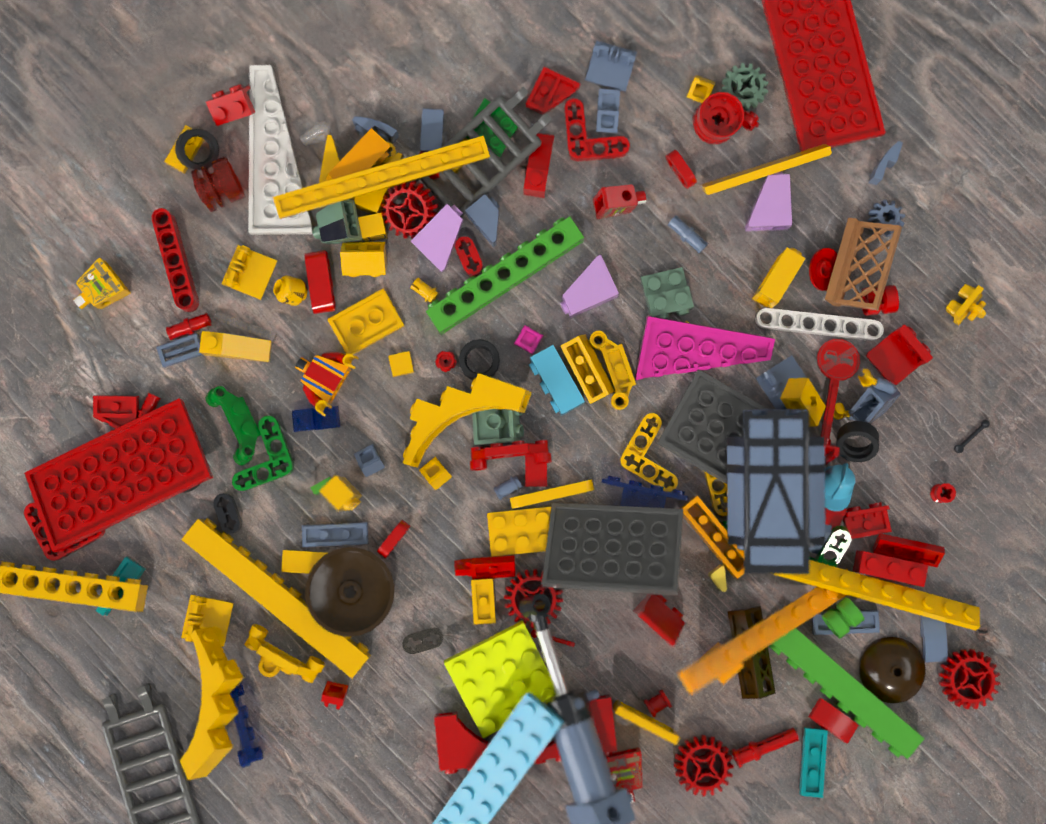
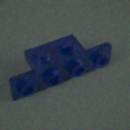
M608 476L607 479L602 478L601 481L605 485L623 488L620 506L665 508L667 498L687 502L689 500V496H685V491L672 489L671 493L663 491L664 487L651 485L650 488L642 487V482L629 480V484L620 482L621 478Z

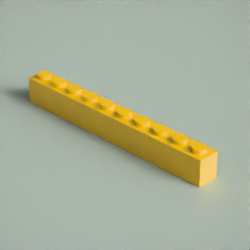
M208 518L206 520L197 519L181 539L350 678H353L371 656L368 653L369 648L361 642L357 644L351 637L335 635L323 629L311 616L307 604L300 598L302 594L294 587L289 589L283 584L285 580L276 573L272 575L266 570L267 565L259 559L256 561L249 556L251 554L250 551L241 545L240 547L233 543L234 539L229 534L219 532L216 529L217 525Z

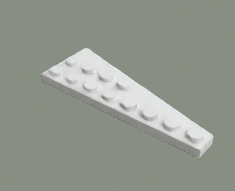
M250 65L251 89L249 98L255 113L249 115L248 233L250 235L312 234L313 227L309 211L279 219L273 197L303 187L273 68L271 65Z

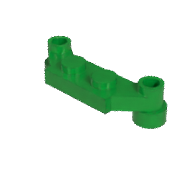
M217 386L206 394V403L211 407H222L239 443V448L234 452L233 459L238 465H246L251 461L255 453L256 441L261 436V433L243 396L239 398L226 391L224 387Z

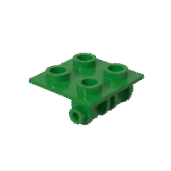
M484 98L474 117L491 102ZM498 107L490 115L510 139L517 132L518 127L501 107ZM483 121L474 130L479 136H484L485 142L498 157H501L506 146Z

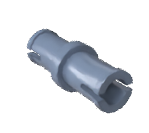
M677 215L668 223L667 226L672 228L681 237L683 242L686 241L699 254L708 245V242L694 232L695 229L693 227H689Z

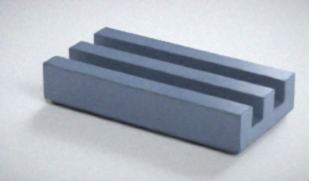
M198 333L156 347L164 368L203 355L199 353L200 336ZM195 340L194 344L165 354L163 353L166 349ZM195 348L198 349L197 351L166 361V358L184 353Z

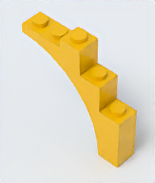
M478 373L477 378H474L472 381L471 394L447 386L441 395L440 407L416 399V402L413 403L410 409V419L417 423L411 430L409 446L404 450L403 464L418 468L424 453L433 440L446 427L462 417L490 409H509L525 413L532 392Z
M213 628L195 629L191 633L200 665L202 694L196 731L188 750L180 760L188 780L206 777L233 748L225 727L238 713L230 693L243 679V676L235 659H227Z

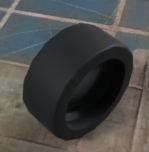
M190 129L183 132L177 139L175 152L178 160L185 167L194 170H204L210 168L217 161L219 145L215 137L208 131ZM192 137H202L209 144L210 152L207 159L203 162H193L185 153V144Z
M482 339L472 340L465 344L459 355V365L464 375L471 380L477 378L478 373L473 372L467 365V356L473 349L483 348L490 352L492 364L487 371L479 374L493 377L500 365L499 352L496 347L489 341Z
M851 421L844 424L837 432L836 446L839 448V455L851 462L871 460L879 451V433L877 429L864 421ZM852 436H862L869 439L871 443L864 447H852L845 443V440Z

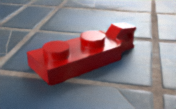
M514 555L455 560L454 562L455 576L467 575L472 577V580L516 576Z

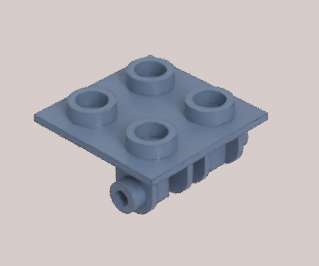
M596 41L585 81L626 92L637 52Z
M792 355L756 378L775 409H787L780 397L789 378H807Z

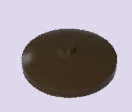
M340 548L327 553L313 566L306 581L305 600L311 616L323 629L339 636H359L378 627L387 617L394 601V582L388 567L377 555L362 548Z

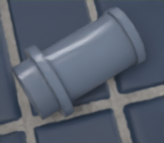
M510 476L508 481L494 487V491L501 500L516 490L519 492V489L523 486L517 476Z

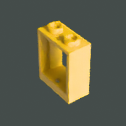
M786 247L773 263L752 299L766 308H773L777 305L806 259L801 256L802 253L795 248L789 249Z

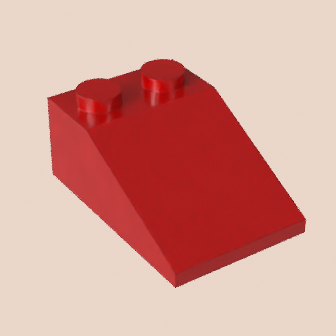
M648 593L633 611L673 647L685 625V622L681 619L684 615L675 607L670 609L665 605L667 600L661 594Z

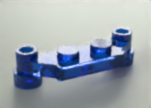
M239 682L230 695L238 710L234 721L242 750L237 751V756L241 768L251 766L253 762L262 760L263 753L260 746L255 747L253 740L256 739L253 726L249 727L247 721L250 715L247 705L242 704L241 696L245 695L242 683Z

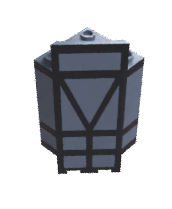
M807 409L743 410V436L727 437L728 544L737 545V549L744 550V574H810V550H816V546L825 545L824 437L809 436V410Z

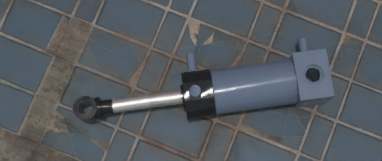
M544 594L525 597L520 602V612L525 618L529 619V622L534 623L556 695L544 700L542 703L564 721L555 733L554 738L574 798V802L565 805L570 823L629 824L636 820L631 805L633 798L627 793L626 788L615 789L589 704L590 701L599 698V692L595 689L586 693L584 688L568 690L546 620L549 617L550 601Z

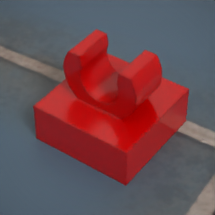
M327 681L322 693L321 702H324L325 707H328L329 703L337 705L336 709L339 710L343 706L349 686Z

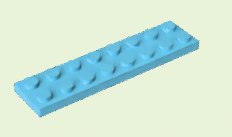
M530 692L526 693L432 824H489L564 721Z

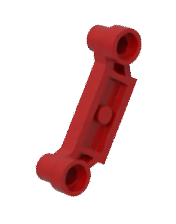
M548 440L535 441V444H525V441H514L509 446H503V443L490 444V448L473 447L471 448L472 460L470 461V470H486L487 460L534 455L535 464L551 463L552 457L551 453H549Z

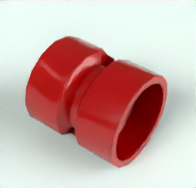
M885 286L879 310L862 308L864 315H878L880 311L883 314L896 313L899 308V295L896 286ZM871 291L862 298L865 303L873 304L876 295L874 291Z

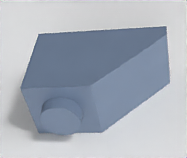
M484 194L467 208L465 213L480 233L494 247L497 245L499 205L492 197L488 198Z

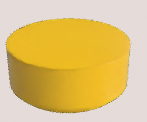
M262 659L259 661L258 668L263 676L273 677L280 672V666L274 663H267Z

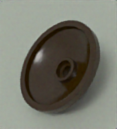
M883 637L872 642L864 650L859 663V675L863 686L880 701L902 703L911 699L919 692L925 680L926 667L920 651L912 643L899 637ZM895 668H899L900 673L897 676L894 675Z

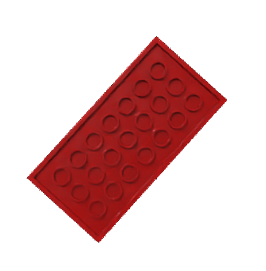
M761 0L800 152L823 144L833 148L884 136L886 131L851 0Z
M180 398L24 472L52 552H59L213 478L184 401Z

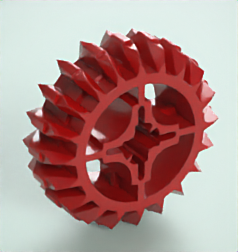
M413 180L410 183L406 182L395 185L394 188H388L389 194L383 196L386 202L381 203L380 206L386 210L382 211L381 215L387 216L384 223L391 224L389 227L390 231L396 229V236L402 233L404 239H407L409 236L413 239L433 219L432 217L438 214L433 211V209L438 208V204H432L436 196L429 197L428 194L431 189L428 188L423 191V183L417 186L416 181ZM401 193H408L404 203L396 204V200ZM417 197L422 202L423 207L418 204ZM396 213H399L401 215L402 221L398 218ZM415 216H424L418 226H411Z
M526 569V577L524 578L520 573H517L519 581L516 582L512 578L510 582L515 586L513 588L510 586L506 587L507 591L512 592L511 595H504V599H511V602L505 604V608H513L508 612V615L512 616L516 613L517 616L514 622L517 623L522 618L525 626L529 619L525 618L518 609L515 595L517 590L525 597H528L527 593L532 595L544 593L547 587H543L542 584L535 590H529L522 585L531 580L542 582L543 571L540 576H537V569H533V575L530 576L528 569ZM549 587L552 593V602L548 616L551 615L556 619L557 615L553 610L561 611L562 609L556 605V602H563V598H557L556 595L563 593L562 589L555 590ZM547 617L546 620H547V624L549 625V624L551 623V621H550V619ZM530 622L531 629L534 628L533 622Z
M960 649V654L955 651L952 652L953 659L950 657L946 659L948 665H940L941 668L945 669L944 673H938L940 677L944 678V680L939 682V685L946 686L942 693L948 695L947 700L950 702L954 701V704L958 707L963 705L965 709L970 707L978 709L979 704L987 706L985 699L993 701L991 693H999L997 689H994L995 685L1001 684L995 680L996 677L1000 676L999 672L994 671L997 665L990 663L992 659L989 656L984 657V653L981 651L976 653L974 649H969L968 652L966 649ZM975 661L981 668L971 670L965 663ZM958 670V677L954 680L955 673ZM968 675L972 676L970 683L967 682ZM982 679H984L983 685H982V687H981V686H980L981 681H982ZM968 688L974 695L962 696L957 690Z
M701 735V741H698V738L693 736L694 743L691 744L689 740H685V744L688 747L685 749L683 746H679L682 755L675 754V758L680 760V762L673 763V766L679 769L675 771V776L681 777L678 782L680 785L686 783L685 790L689 791L692 789L693 795H697L699 790H701V795L706 797L707 790H709L710 794L714 796V788H717L720 792L723 791L720 784L723 783L728 786L729 782L725 777H733V774L727 771L734 768L732 763H727L733 757L731 754H727L729 751L727 746L722 747L723 742L721 740L715 743V738L710 736L707 742L706 736ZM703 748L711 749L702 756L693 753ZM717 753L721 760L719 772L713 768L714 757ZM688 758L695 764L691 778L686 771ZM696 760H698L700 763L704 762V764L706 761V764L708 765L710 770H708L707 768L705 770L704 768L701 770V767L699 766V763ZM704 776L714 778L708 782H697L698 779L701 780Z

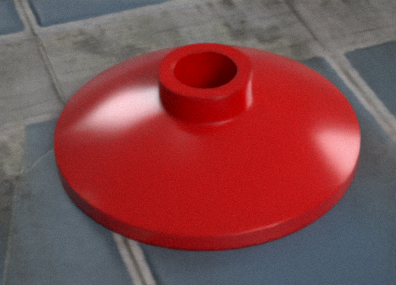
M831 248L819 249L810 261V280L813 286L820 291H827L838 255Z

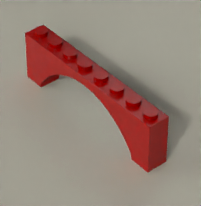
M609 694L600 695L599 698L589 702L605 757L613 755L612 752H617L612 701ZM457 711L435 714L434 722L439 771H445V774L457 773L458 769L466 768L467 771H471L491 742L470 730L458 718ZM555 739L546 745L533 764L546 763V759H555L557 762L562 761Z

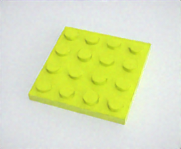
M523 621L444 660V665L483 738L502 728L526 693L530 692L541 702L556 695L549 671Z

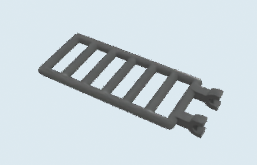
M524 86L508 101L502 96H497L443 146L446 147L460 143L467 136L470 139L480 137L474 129L484 121L515 156L505 166L487 145L490 154L488 159L499 171L490 180L475 163L465 165L483 185L475 194L466 187L451 169L443 171V174L467 199L459 208L463 213L460 216L461 218L466 214L465 210L484 194L487 195L541 145V140L537 134L552 122V118L546 113L530 128L517 114L514 108L529 96V92ZM499 106L530 140L531 143L522 151L490 116ZM429 176L415 180L416 183L421 180L427 188L431 189L432 194L436 196L443 206L448 204L452 207L454 205ZM417 197L418 204L423 207L422 202Z
M150 683L136 689L144 708L142 710L121 716L116 694L102 699L110 719L102 723V730L130 824H140L138 813L184 799L187 812L151 824H180L186 821H190L191 824H201L186 774L180 763L181 756L166 706L164 704H154ZM156 714L159 715L162 727L115 741L112 728ZM165 735L168 748L129 761H121L119 749ZM171 756L174 765L173 770L128 784L125 771ZM174 778L178 779L181 791L137 805L134 804L131 792Z

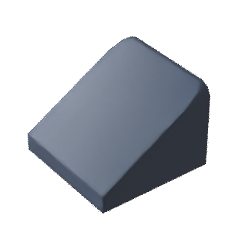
M373 444L354 453L365 477L385 468Z

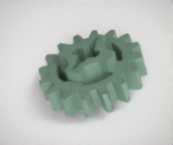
M741 63L739 69L734 65L732 72L727 71L726 78H723L721 83L725 85L722 87L721 92H728L736 96L746 111L749 110L750 105L755 109L758 102H763L765 99L763 96H766L768 90L765 88L769 84L768 81H763L766 74L760 75V67L754 70L751 63L748 68H745L744 63ZM749 82L748 87L740 92L741 88Z

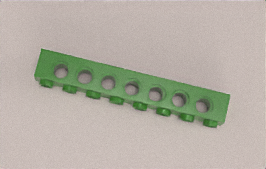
M571 217L558 219L550 230L544 229L535 235L536 239L530 243L525 241L517 247L518 251L511 254L509 252L499 259L501 262L495 266L490 264L481 271L483 274L476 278L474 276L470 277L460 289L454 288L446 293L447 297L443 300H435L429 304V309L426 310V313L440 335H443L583 243L584 236ZM554 235H561L564 240L562 243L556 244L552 241V237ZM541 246L545 248L546 252L543 255H536L534 249ZM519 258H524L528 261V264L525 267H519L516 261ZM501 270H507L510 272V276L507 279H501L498 273ZM485 281L492 284V288L488 291H483L480 288V285ZM471 293L474 295V300L466 303L462 300L463 295ZM454 305L456 311L454 314L448 315L444 312L445 307Z

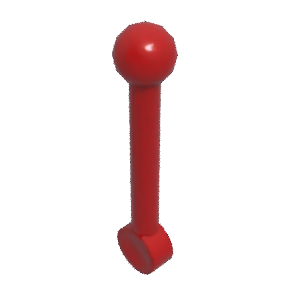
M535 629L531 631L533 638L538 637ZM552 636L555 642L571 647L575 646V642Z

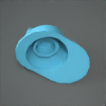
M848 463L825 468V508L831 511H842L850 503L856 479L853 471L848 468Z

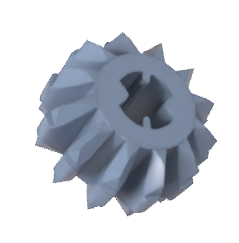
M883 200L881 204H874V209L868 212L871 217L867 222L904 226L902 219L905 218V214L899 213L902 210V206L896 208L895 201L888 204L887 200ZM884 215L888 216V218H887V220H889L888 222H886V221L884 220V219L886 218V217H883ZM886 231L884 235L889 237L894 231Z

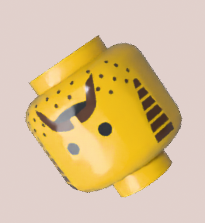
M288 275L278 279L273 289L274 295H276L279 302L292 306H297L304 301L308 293L303 280Z

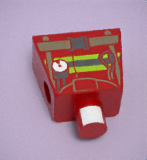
M632 184L602 187L593 198L596 219L628 214L637 207V204L646 203L645 191L635 192L634 185Z
M639 747L612 752L613 755L605 757L615 789L626 788L627 793L633 798L631 803L635 802L633 790L642 788V757Z

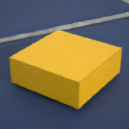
M410 351L388 356L393 377L414 373Z

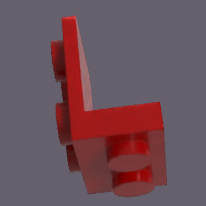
M905 324L896 328L866 354L868 360L879 373L895 385H898L919 366L933 359L929 347L924 343H920L916 338V332Z

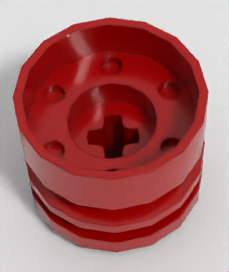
M728 92L711 94L697 108L693 116L695 134L708 144L718 145L726 142L742 126L744 121L742 103L736 96ZM714 117L717 118V122H720L718 125L715 124Z

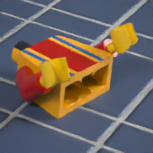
M330 352L323 353L321 356L315 355L312 362L301 357L296 363L295 368L305 373L301 379V382L304 384L303 391L308 401L321 415L326 416L323 412L326 407L332 409L331 404L350 373V368L355 369L352 361L354 359L358 360L359 357L351 353Z

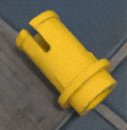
M419 277L413 282L414 285L410 287L425 298V302L429 301L432 303L439 294L436 288H431Z

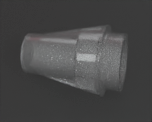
M318 120L299 137L303 145L307 147L311 144L326 141L327 135H333L326 120Z

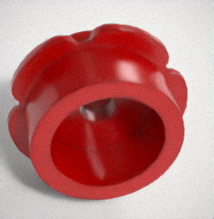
M744 111L742 127L748 131H752L755 127L757 128L759 126L757 114L753 111Z
M441 351L435 360L437 368H440L443 372H449L451 368H455L457 363L455 355L450 351Z

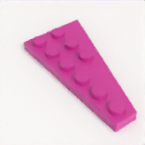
M647 316L635 380L675 373L698 371V369L707 370L736 364L771 360L775 339Z

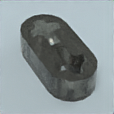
M435 627L414 632L403 639L402 647L408 654L420 653L439 647L443 642L444 635L439 628ZM430 632L440 636L436 644H433V641L425 642L424 638L430 637ZM409 638H413L414 641H422V643L415 646V650H412V647H407V643L410 641Z

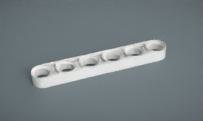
M763 308L755 317L756 324L764 329L869 341L880 338L884 331L883 325L877 320ZM762 313L770 314L771 322L769 324L761 322L760 315ZM784 315L792 317L793 323L791 326L787 327L782 324L781 319ZM809 317L813 319L814 326L812 329L804 327V318ZM826 320H832L835 323L834 331H827L825 329L824 323ZM848 322L856 325L857 330L854 334L847 332L846 324ZM869 325H875L878 328L876 336L868 334L867 328Z

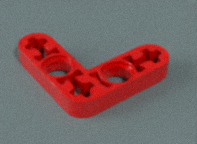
M574 98L566 102L564 115L569 157L572 160L579 162L622 158L628 154L630 143L623 136L587 139L583 103ZM571 105H575L578 109L576 113L577 119L572 120V110H568L571 109ZM571 126H580L582 132L579 135H573L570 132ZM578 140L580 150H584L581 151L580 155H576V152H572L573 150H575V141ZM619 142L622 146H626L622 152H619L618 148H612L611 153H608V143H611V147H616ZM602 144L605 147V151L602 154H596L593 151V146Z
M35 503L28 504L24 509L25 519L44 555L49 560L63 559L101 538L105 533V530L88 537V540L86 538L80 541L77 546L71 545L57 552L58 555L52 554L50 544H46L48 539L44 538L40 533L43 527L42 522L39 521L37 516H32L31 514L34 512V509H37Z

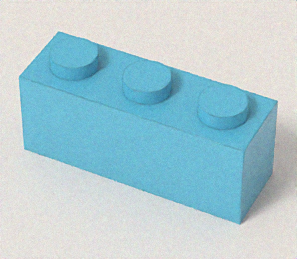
M554 345L530 357L532 363L529 364V367L534 375L538 374L542 382L539 384L545 395L547 393L550 394L553 400L550 404L555 413L560 412L562 416L585 403Z

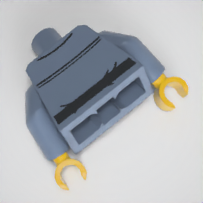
M863 369L862 372L865 376L858 375L857 377L862 386L870 387L853 408L848 411L845 410L843 403H836L834 418L840 420L847 417L850 420L864 421L871 424L882 416L901 394L893 382L879 377L873 378L869 369Z

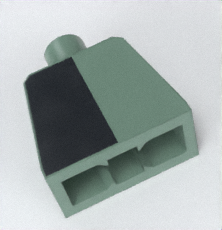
M348 199L328 205L316 214L318 226L312 228V234L316 239L321 238L322 243L341 244L342 242L362 240L354 200Z

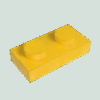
M185 125V127H184V129L182 130L181 134H182L183 132H185L186 130H190V129H192V128H190V127H188V126ZM192 137L185 144V153L191 161H193L205 140L202 137ZM175 142L164 162L185 174L188 168L178 160L175 152Z
M493 578L471 580L474 624L496 623Z

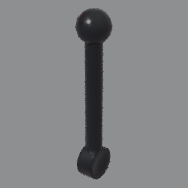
M983 420L981 422V426L977 428L963 443H961L960 445H956L954 447V451L956 453H962L964 451V447L977 434H979L984 428H988L990 426V422L988 420Z

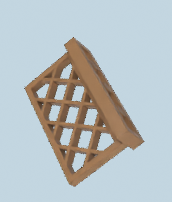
M848 218L825 300L832 306L841 307V305L878 311L902 227L900 225L858 221L856 218ZM864 228H870L874 231V234L863 240L862 233ZM886 231H894L892 238L884 243L880 236ZM878 238L882 245L871 252L867 245ZM865 247L869 254L858 261L856 258L857 251ZM885 249L888 253L887 257L878 263L874 256ZM872 258L876 266L865 272L861 265ZM859 267L863 275L852 281L850 278L851 272ZM879 270L882 274L881 278L872 284L869 276ZM866 279L870 287L859 293L856 285ZM853 288L857 295L850 300H844L845 292ZM874 291L876 295L874 303H865L862 297Z

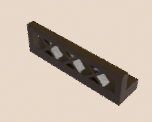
M761 606L727 611L732 639L763 620ZM753 612L755 616L754 624L752 623L751 613ZM768 646L741 662L743 667L738 671L742 699H761L776 694ZM760 657L763 662L762 668L759 665ZM764 680L766 681V686H767V690H766V691H764V688H763V681H764Z

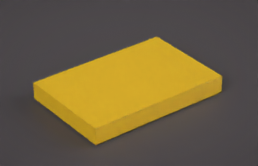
M384 288L327 319L345 353L353 355L405 326Z
M615 700L612 706L615 714L675 745L677 744L679 735L673 728L619 700Z

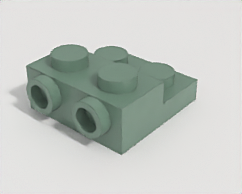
M683 267L640 278L649 316L668 319L669 315L677 313V316L687 315L694 308Z
M490 409L472 413L474 445L504 444L521 441L520 437L524 436V427L520 424L519 416L523 413L509 409Z

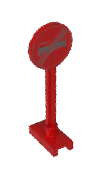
M843 339L827 341L820 347L817 354V365L820 371L830 379L820 437L825 439V465L838 457L839 454L838 447L830 446V434L839 381L851 378L857 372L860 365V355L857 349L850 342Z

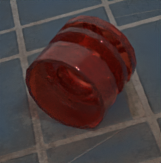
M226 156L212 161L214 170L212 173H210L206 166H201L203 177L197 169L191 171L195 190L201 201L212 213L217 211L215 200L221 208L225 207L224 196H227L232 203L246 198L241 183Z

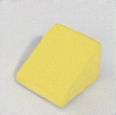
M720 564L710 571L708 576L720 591L726 592L725 568L723 564Z

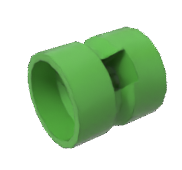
M847 597L836 604L837 609H829L821 616L828 628L839 639L850 632V626L856 627L865 620L860 610Z

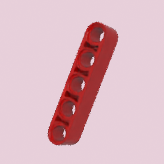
M158 208L152 214V223L174 302L183 311L188 313L194 312L199 306V299L177 220L168 210ZM168 216V221L165 224H160L161 218ZM174 236L173 242L166 245L167 238ZM179 256V262L176 265H172V259ZM182 276H185L184 284L178 286V279ZM186 297H191L190 304L183 306V300Z

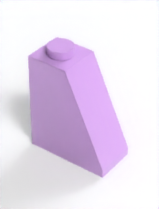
M777 172L766 177L745 226V231L788 230L792 226L790 174Z
M446 204L411 240L441 272L447 268L464 221L460 217L463 213L455 205L450 207Z
M601 255L593 260L562 296L563 302H560L565 314L569 313L570 318L613 300L619 295Z

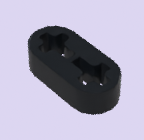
M223 493L217 495L213 501V506L221 529L229 534L238 532L242 527V520L234 498L230 494ZM221 498L229 500V504L226 505L228 512H226L224 507L219 506V503L222 502ZM227 515L230 516L231 520H236L233 530L231 527L226 526L229 523Z

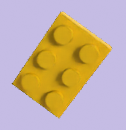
M551 507L487 513L491 557L546 551Z

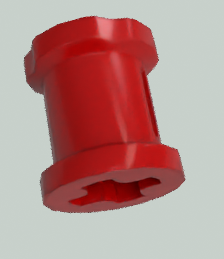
M948 483L936 484L931 487L930 497L934 502L949 503L955 499L956 490L953 485ZM942 490H945L946 493H944L943 497H941L940 494L943 492Z
M662 689L658 695L649 700H644L653 718L657 717L656 714L665 708L673 707Z

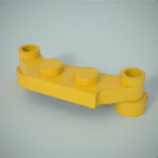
M595 331L591 334L589 341L593 348L601 351L614 387L615 394L611 398V405L616 410H623L629 403L628 396L632 386L636 385L622 344L617 345L607 339L604 332ZM599 338L601 339L602 343L596 344L594 342V339ZM618 398L623 402L620 406L615 402Z
M258 624L251 626L249 630L250 635L244 645L251 650L257 651L256 653L261 656L260 658L263 661L280 666V670L286 674L300 675L303 680L309 683H313L318 673L322 672L325 663L321 659L310 656L307 663H303L265 641L264 639L268 634L266 628Z

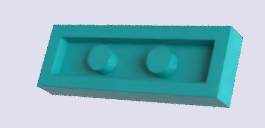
M804 727L799 787L800 796L823 798L828 730Z

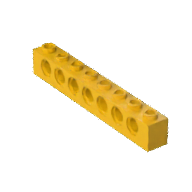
M1 561L0 593L144 612L148 585H141V580L127 578V583L119 582L120 577L107 575L104 580L98 579L99 574L85 573L84 577L77 576V571L64 570L63 574L56 573L57 569L43 567L42 571L35 570L36 566L22 564L21 568H15V563ZM17 574V576H18V581H17L16 584H15V583H14V576ZM38 577L39 584L35 587L34 581ZM59 580L60 587L56 590L55 583ZM80 582L81 590L77 593L76 585ZM101 585L102 593L99 596L97 594V588ZM120 588H122L124 591V595L121 599L118 597V591Z

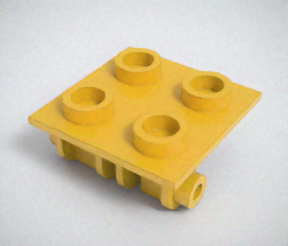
M238 245L221 284L261 300L278 261L252 251L244 245Z
M190 595L181 638H184L185 641L193 642L191 633L195 629L213 628L221 646L224 647L234 603Z

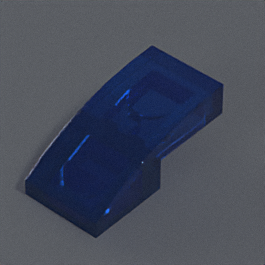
M332 406V409L326 407L323 411L326 416L321 415L315 408L293 410L294 432L341 428L339 406Z

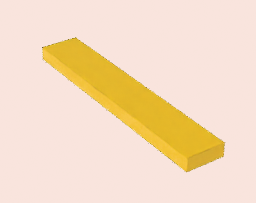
M823 144L702 184L703 192L710 195L832 154L831 147Z

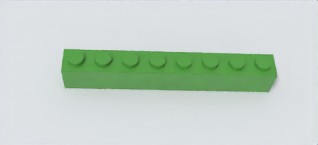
M796 628L770 644L769 647L775 653L780 655L782 652L788 658L786 662L795 670L798 667L805 672L803 674L805 679L812 684L817 682L822 687L820 691L826 697L831 699L833 696L839 701L837 706L845 713L849 711L856 716L853 719L863 728L868 726L873 731L871 735L880 743L885 741L889 744L888 750L899 758L902 755L908 759L924 740L919 733Z

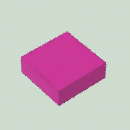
M524 325L514 345L533 355L543 335Z

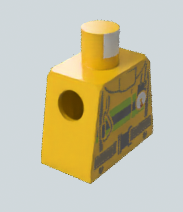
M99 257L77 280L76 284L82 293L73 300L80 309H83L90 303L98 309H103L126 297L131 292L108 262Z

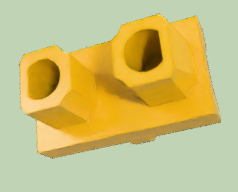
M965 284L960 289L958 296L966 301L960 304L953 299L947 305L946 311L954 317L953 322L959 326L969 313L968 319L971 321L976 317L984 318L986 312L983 308L986 303L982 300L979 302L983 297V287L978 285L974 288Z

